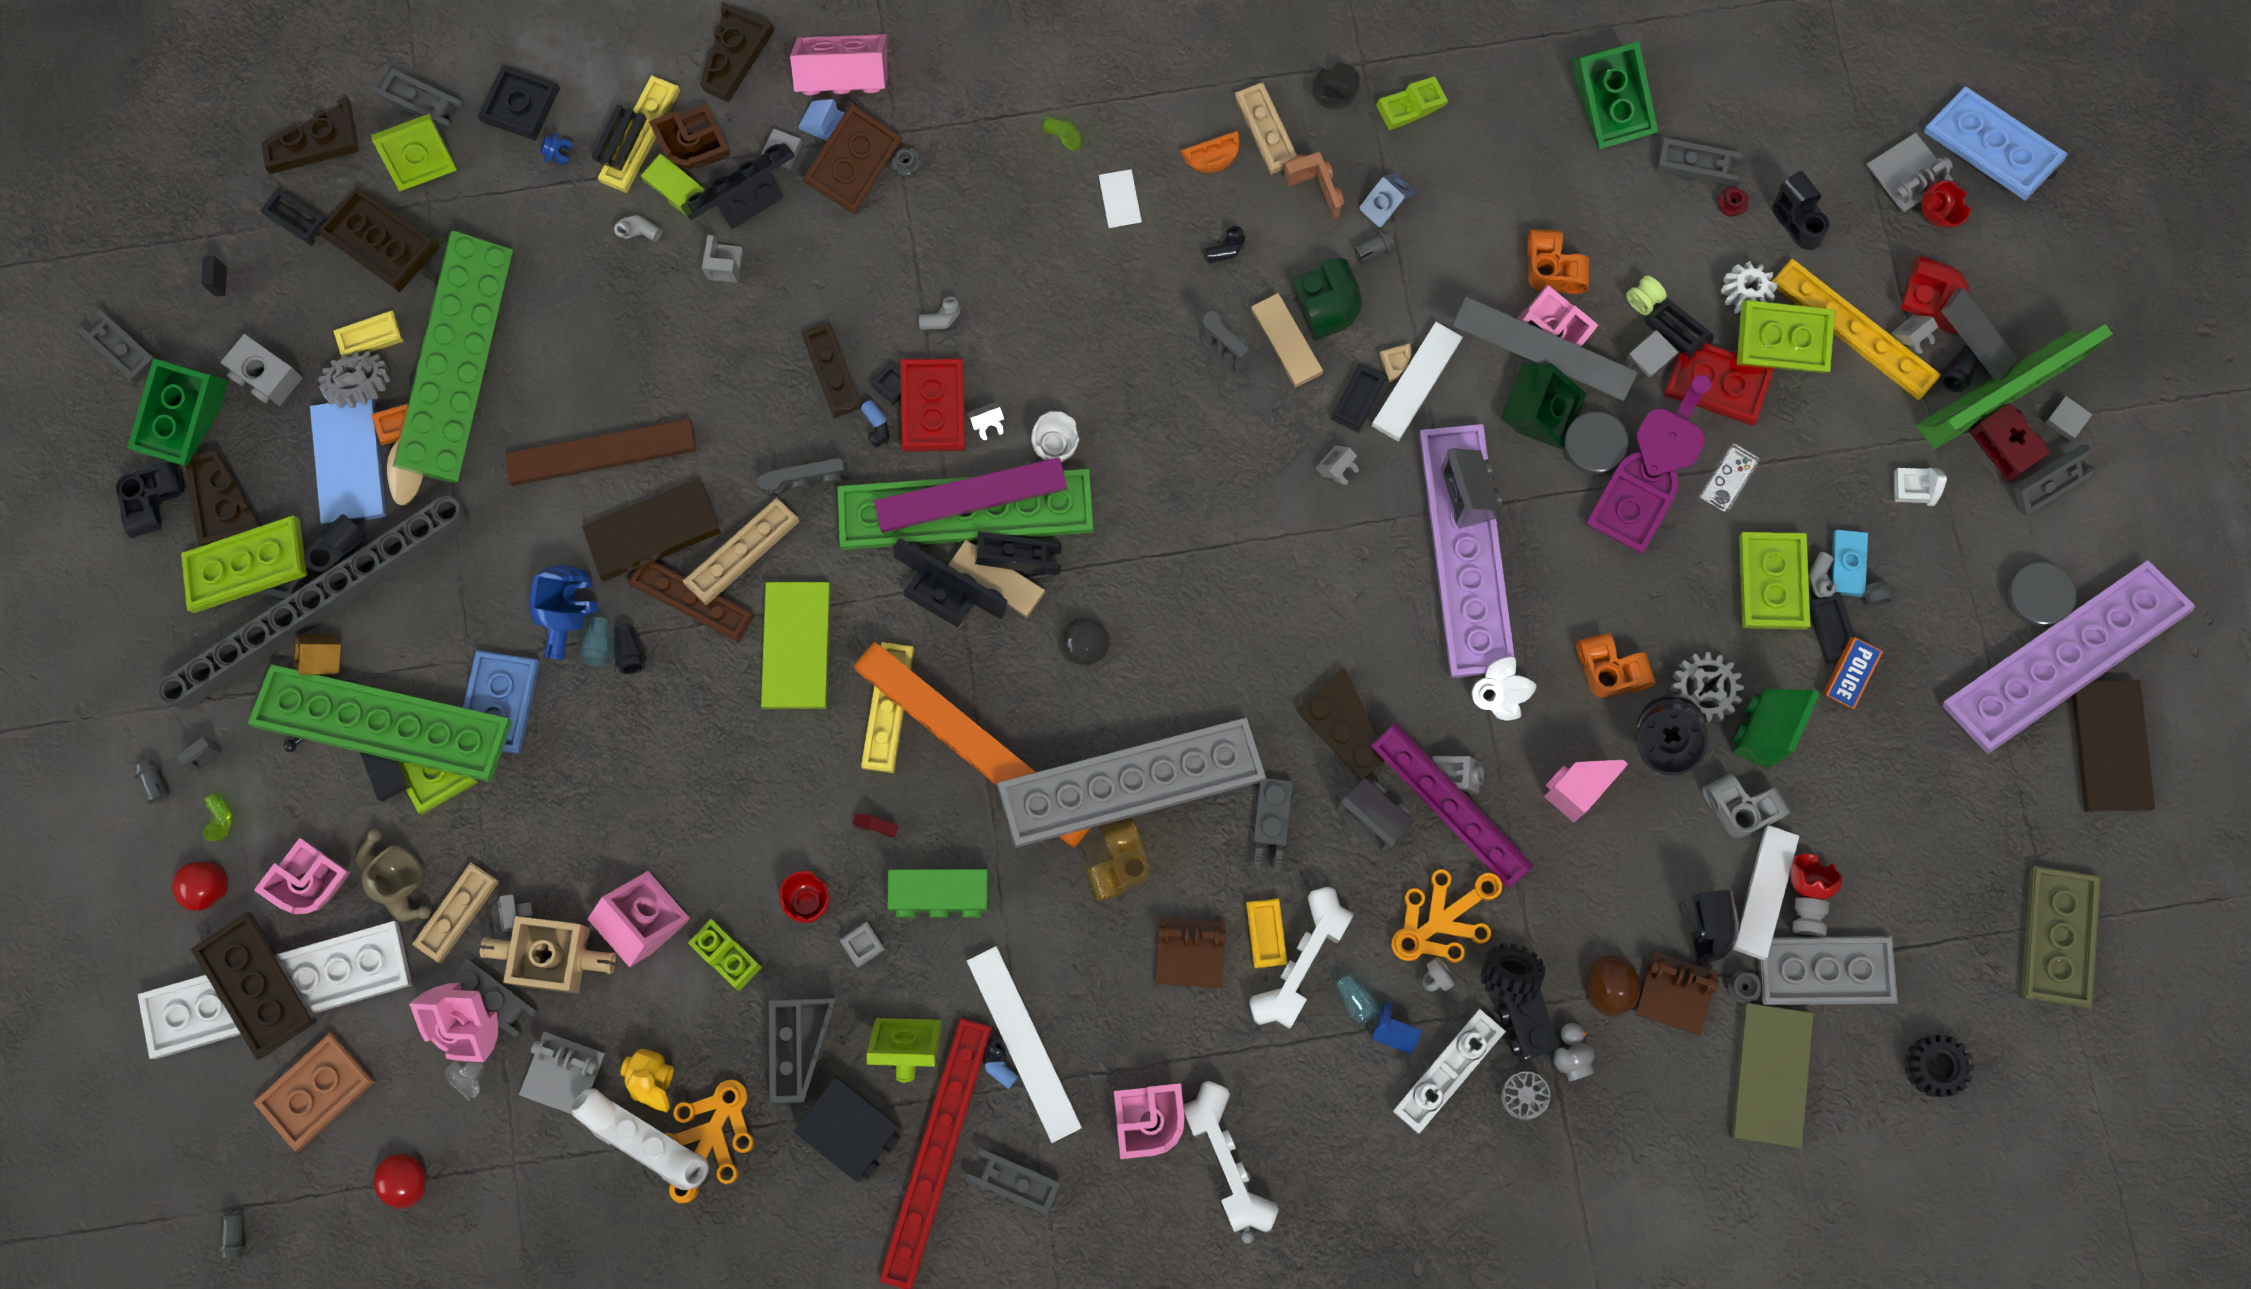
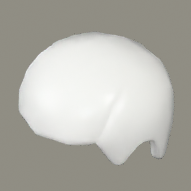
M1049 411L1040 416L1031 434V442L1036 454L1042 460L1060 457L1061 462L1072 457L1079 442L1075 420L1061 411Z

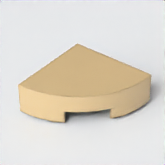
M1410 343L1380 351L1379 356L1388 383L1400 378L1407 369L1411 357Z

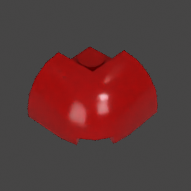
M1919 254L1914 259L1905 285L1907 289L1900 309L1915 315L1933 317L1938 325V329L1956 335L1958 332L1941 312V309L1954 290L1964 288L1969 294V284L1963 273L1956 268Z

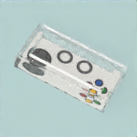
M1733 443L1699 497L1727 513L1761 459Z

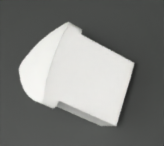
M1897 468L1894 471L1895 502L1927 503V506H1935L1943 493L1947 476L1939 468Z

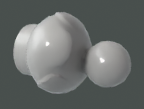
M1573 1022L1567 1023L1561 1029V1039L1570 1047L1567 1049L1558 1048L1555 1051L1553 1060L1555 1067L1560 1072L1566 1073L1569 1082L1594 1073L1591 1065L1595 1057L1594 1050L1590 1045L1582 1043L1587 1032H1584L1580 1025Z

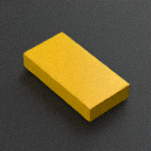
M1279 898L1246 902L1254 969L1287 965Z

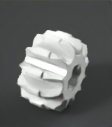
M1751 261L1746 262L1744 267L1737 264L1731 270L1732 273H1727L1723 281L1726 285L1722 287L1721 294L1728 296L1725 300V305H1736L1734 309L1735 314L1741 311V303L1743 301L1772 303L1775 299L1773 292L1777 289V283L1770 281L1773 277V272L1765 274L1762 272L1764 269L1763 264L1758 265L1756 269L1753 268Z

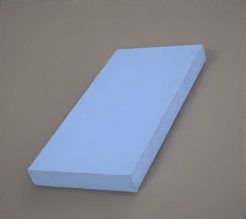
M1966 86L1935 116L1924 130L1925 134L2025 201L2056 170L2068 154Z
M375 399L367 400V405L358 402L355 408H351L349 404L339 408L337 403L333 405L326 403L310 406L321 525L328 527L341 514H345L352 522L387 517L380 443L371 414L376 413Z

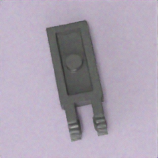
M836 458L770 471L767 474L764 472V474L758 476L757 484L765 494L773 496V494H782L785 488L791 486L792 490L809 488L811 482L822 481L823 484H833L840 482L841 477L849 475L847 465L843 459Z
M1268 778L1260 781L1253 844H1256L1253 869H1261L1264 858L1263 845L1276 846L1272 864L1274 867L1273 871L1281 872L1283 850L1287 843L1293 781Z

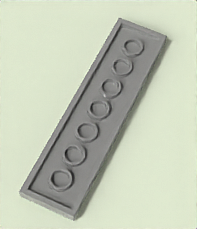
M1246 717L998 782L997 789L1014 847L1018 848L1260 783V781L1266 779Z

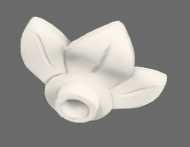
M1509 656L1500 658L1488 666L1485 678L1478 680L1474 684L1471 696L1479 708L1491 710L1501 720H1514L1521 717V710L1518 704L1528 700L1535 692L1537 685L1526 677L1515 675L1516 659ZM1492 689L1494 691L1493 697L1484 699V692Z

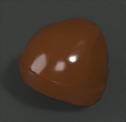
M1615 955L1602 956L1593 962L1587 973L1585 983L1586 995L1590 1004L1599 1013L1605 1016L1616 1017L1627 1013L1636 1005L1640 993L1639 978L1634 966L1627 959Z

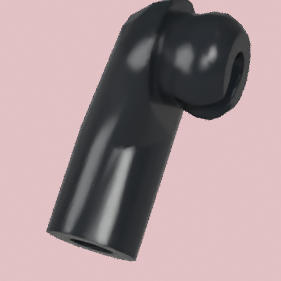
M1231 226L1227 230V236L1222 245L1205 248L1207 262L1211 263L1235 258L1245 243L1242 228Z

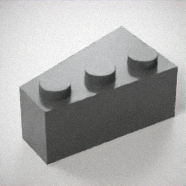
M836 998L769 1000L770 1104L804 1103Z

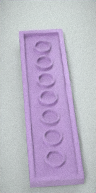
M1484 425L1420 430L1419 436L1450 678L1486 675L1488 666L1494 661L1509 656L1515 658L1496 519L1459 529L1440 471L1448 450H1481L1483 459H1488Z
M2147 560L2069 614L2065 619L2053 625L1945 700L1942 707L1988 755L2190 614L2195 605Z

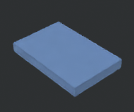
M476 650L463 708L509 718L513 723L502 752L520 755L541 662L538 659Z

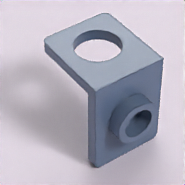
M1397 173L1385 175L1360 205V210L1378 227H1383L1405 199L1414 197L1417 191Z

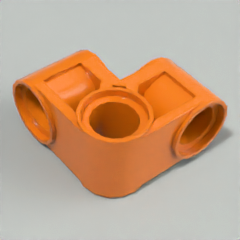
M1530 229L1527 244L1528 282L1530 286L1537 291H1542L1546 285H1549L1556 292H1565L1567 294L1587 292L1589 290V257L1582 254H1561L1563 243L1562 231ZM1538 270H1547L1550 275H1542Z
M1609 632L1576 641L1579 661L1584 668L1589 688L1596 697L1609 698L1628 692H1639L1656 685L1647 654L1645 652L1635 653L1618 659L1615 643ZM1608 675L1613 680V686H1604L1600 683L1598 676Z

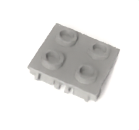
M1914 133L1866 164L1867 168L1903 213L1922 201L1926 188L1931 184L1944 179L1953 181L1949 175L1950 169L1953 166L1951 160L1947 157L1937 159L1917 133Z
M543 1032L541 1040H536L532 1045L531 1053L535 1055L519 1095L572 1114L571 1108L576 1098L584 1090L593 1087L605 1053Z

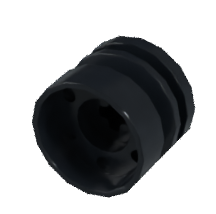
M1663 695L1651 700L1642 709L1637 720V749L1642 761L1653 771L1663 775L1678 776L1692 771L1703 761L1708 750L1707 725L1702 710L1692 700L1680 695ZM1674 726L1678 727V733L1671 732L1669 735L1666 734V727L1668 729H1672Z

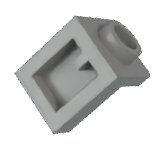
M1433 756V761L1462 791H1467L1471 794L1479 793V785H1482L1484 780V770L1478 760L1470 756Z

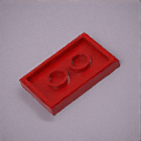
M1705 343L1704 349L1700 352L1697 350L1692 359L1678 351L1664 395L1682 401L1692 385L1693 379L1698 375H1706L1711 380V388L1701 396L1696 407L1754 426L1757 422L1774 368L1737 365L1738 354Z
M963 358L900 359L902 452L965 451Z

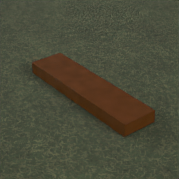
M655 561L635 569L628 581L630 586L738 643L755 616L750 611L719 595L709 604L705 605L684 585L683 580L685 577Z

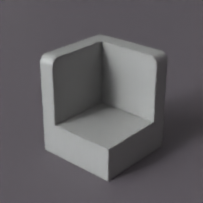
M707 235L702 270L707 279L738 283L743 257L742 247L718 244L714 235Z
M1656 330L1629 353L1624 365L1629 368L1635 363L1648 377H1652L1660 369L1662 371L1673 362L1678 351Z

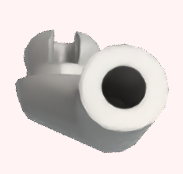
M639 215L621 219L614 226L615 234L625 239L644 235L651 241L657 242L663 233L661 228Z
M953 296L943 299L942 307L937 314H919L920 330L948 328L960 315L961 306L958 299Z
M1825 552L1818 553L1808 572L1809 585L1813 593L1819 598L1830 597L1836 591L1835 583H1831L1827 575L1834 558Z

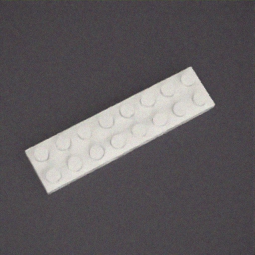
M397 921L277 954L313 1014L412 986L400 925ZM206 975L137 994L149 1059H158L241 1035Z

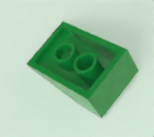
M1639 41L1627 42L1571 58L1577 89L1598 149L1658 133Z
M153 358L127 449L187 466L221 409L229 380Z
M1765 689L1757 696L1752 695L1745 708V713L1749 714L1744 725L1741 723L1738 725L1732 737V741L1736 743L1732 753L1766 769L1771 768L1794 753L1820 693L1815 690Z

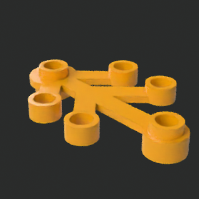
M1439 869L1435 871L1430 880L1433 886L1428 922L1417 929L1419 908L1424 904L1425 895L1420 889H1410L1404 896V902L1407 906L1404 928L1397 931L1391 941L1393 953L1404 961H1413L1421 954L1444 957L1450 963L1461 961L1465 954L1461 944L1452 942L1448 945L1426 941V939L1435 933L1471 938L1477 944L1487 942L1491 937V930L1486 924L1470 925L1453 922V920L1479 901H1490L1499 896L1502 891V882L1499 877L1492 873L1482 874L1475 881L1472 891L1444 910L1447 887L1451 884L1452 879L1450 873L1446 870ZM1443 874L1447 879L1446 885H1438L1435 881L1436 875ZM1483 882H1489L1492 885V893L1487 894L1482 891L1481 885ZM1411 893H1417L1420 896L1419 904L1414 905L1410 903L1409 895ZM1476 928H1483L1486 931L1485 939L1480 940L1475 936ZM1404 939L1413 941L1414 947L1412 950L1407 951L1403 949L1402 941ZM1450 947L1459 949V958L1453 959L1449 956L1448 950Z
M726 1080L717 1086L714 1096L694 1103H679L674 1108V1117L681 1123L691 1122L695 1115L715 1109L716 1111L709 1123L677 1134L665 1133V1135L673 1138L674 1141L682 1146L700 1140L694 1153L700 1154L706 1159L713 1147L719 1165L717 1178L723 1184H731L739 1176V1170L732 1162L722 1129L728 1116L735 1132L732 1142L733 1148L737 1152L747 1153L753 1149L755 1144L753 1136L748 1132L742 1108L746 1105L748 1098L746 1088L738 1081ZM729 1090L735 1093V1100L732 1103H727L724 1099L725 1093ZM684 1106L690 1109V1115L686 1119H682L679 1114L680 1109ZM742 1136H746L749 1139V1145L746 1149H741L738 1145V1140ZM726 1167H730L733 1170V1177L730 1180H725L722 1176V1172ZM672 1184L669 1186V1194L677 1203L693 1201L699 1190V1187L689 1189L686 1195L680 1196L675 1186Z

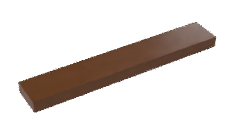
M685 419L505 453L509 484L515 486L685 454L697 450L692 421Z

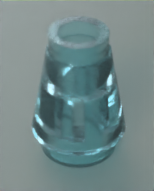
M601 617L590 619V624L579 650L583 664L592 667L606 666L607 660L611 658L609 620Z
M1352 974L1343 977L1335 984L1351 1021L1355 1020L1358 1026L1366 1024L1381 1012L1377 1006L1379 1002Z

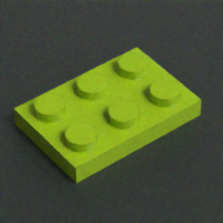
M1750 300L1743 301L1741 303L1737 365L1829 373L1831 370L1835 309Z
M1742 532L1739 535L1742 628L1807 630L1810 627L1807 533Z

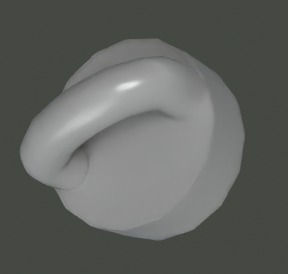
M1436 957L1427 963L1429 971L1422 979V986L1426 991L1432 992L1440 987L1447 991L1456 985L1455 977L1442 959Z

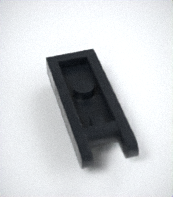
M978 531L975 565L1059 575L1061 573V565L1049 562V554H1060L1062 552V545L1058 542Z

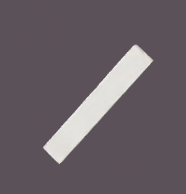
M997 946L967 960L1051 1143L1082 1129Z

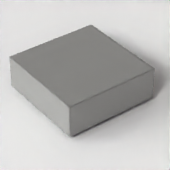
M773 128L761 156L764 155L765 150L770 146L785 143L792 150L795 157L781 166L791 169L803 144L802 140Z
M2065 396L2044 423L2069 441H2072L2093 414Z
M865 922L839 940L857 968H860L886 950L868 922Z

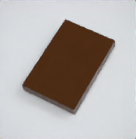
M851 103L802 181L855 215L903 137Z

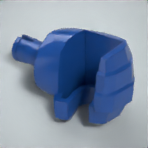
M560 564L544 569L534 576L529 600L530 614L534 624L545 626L548 629L544 653L546 658L565 659L568 631L583 630L584 617L598 611V602L578 601L574 597L577 589L593 587L591 578L585 570Z

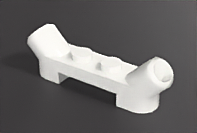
M1324 887L1309 893L1307 898L1316 928L1313 934L1306 931L1297 949L1302 951L1297 962L1294 963L1290 960L1280 977L1286 980L1283 987L1253 995L1250 998L1249 1004L1255 1023L1262 1025L1277 1021L1290 1029L1307 999L1296 993L1297 988L1325 938L1338 943L1354 915L1353 912L1340 906L1336 890L1332 887Z
M1206 1081L1202 1083L1197 1098L1183 1104L1184 1114L1194 1137L1207 1132L1233 1193L1232 1196L1221 1200L1234 1232L1236 1233L1251 1226L1266 1233L1272 1230L1279 1207L1277 1203L1246 1190L1244 1183L1250 1180L1242 1162L1235 1164L1230 1151L1236 1149L1228 1130L1221 1132L1219 1122L1230 1096L1229 1090L1211 1081Z
M589 1088L584 1090L574 1101L571 1108L572 1116L589 1128L597 1138L608 1145L612 1144L647 1166L676 1188L682 1190L694 1189L705 1180L709 1172V1164L705 1157L690 1151L615 1104L597 1089Z

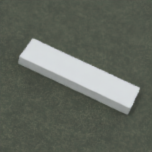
M1435 322L1373 421L1372 427L1396 441H1400L1462 341L1463 337Z
M1769 825L1764 828L1739 921L1738 939L1733 950L1761 960L1767 959L1799 835Z

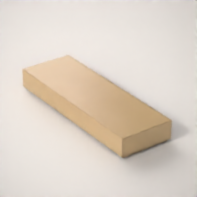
M1261 82L1235 92L1237 104L1270 175L1284 170L1285 163L1294 156H1297L1264 83Z
M1279 293L1251 306L1253 316L1295 388L1323 374L1320 364Z
M965 540L948 565L960 573L969 574L982 586L997 590L1007 600V606L1028 619L1045 594V590L1012 569L975 565L976 546Z
M470 862L412 945L436 962L442 963L500 881Z

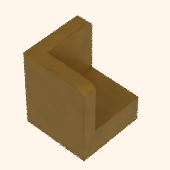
M295 634L293 665L299 675H337L339 673L341 644L336 635Z

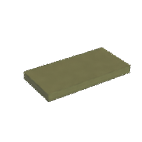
M2040 866L2030 867L2021 986L2022 999L2087 1009L2092 1008L2101 876Z
M1751 1003L1744 1004L1731 1138L1802 1149L1814 1013Z

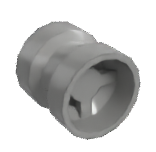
M1795 898L1794 909L1800 918L1793 921L1792 932L1807 936L1825 937L1827 935V925L1822 920L1829 913L1830 903L1814 898Z

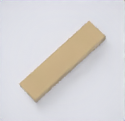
M776 497L683 580L684 585L705 605L709 604L799 523L798 517Z

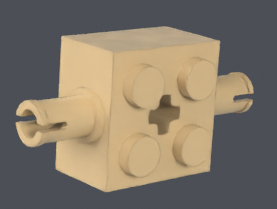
M515 916L511 941L484 937L481 945L494 947V949L480 948L481 958L507 960L503 983L578 994L584 970L612 974L615 966L602 963V961L616 963V954L614 952L607 953L587 950L590 934L589 927L575 923ZM544 952H552L551 958L543 959Z

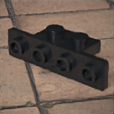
M785 143L772 145L765 150L764 155L741 164L738 171L729 176L718 178L710 188L702 193L697 192L689 196L686 202L681 205V208L688 218L693 220L717 205L730 228L734 229L784 198L770 172L794 158L795 155Z
M901 538L897 540L894 557L918 571L905 588L904 597L956 627H959L974 605L999 619L1003 618L1006 612L1007 600L997 590L982 586L969 574L960 573L951 568L943 559L934 558L925 553L917 544L906 542Z

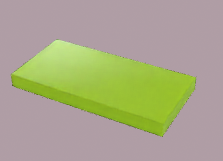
M294 515L181 553L187 610L192 613H197L307 576L300 519Z
M766 582L762 709H827L831 590L829 582Z

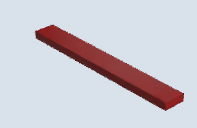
M963 1018L959 1020L879 1282L901 1289H913L984 1058L985 1047L989 1042L992 1027Z

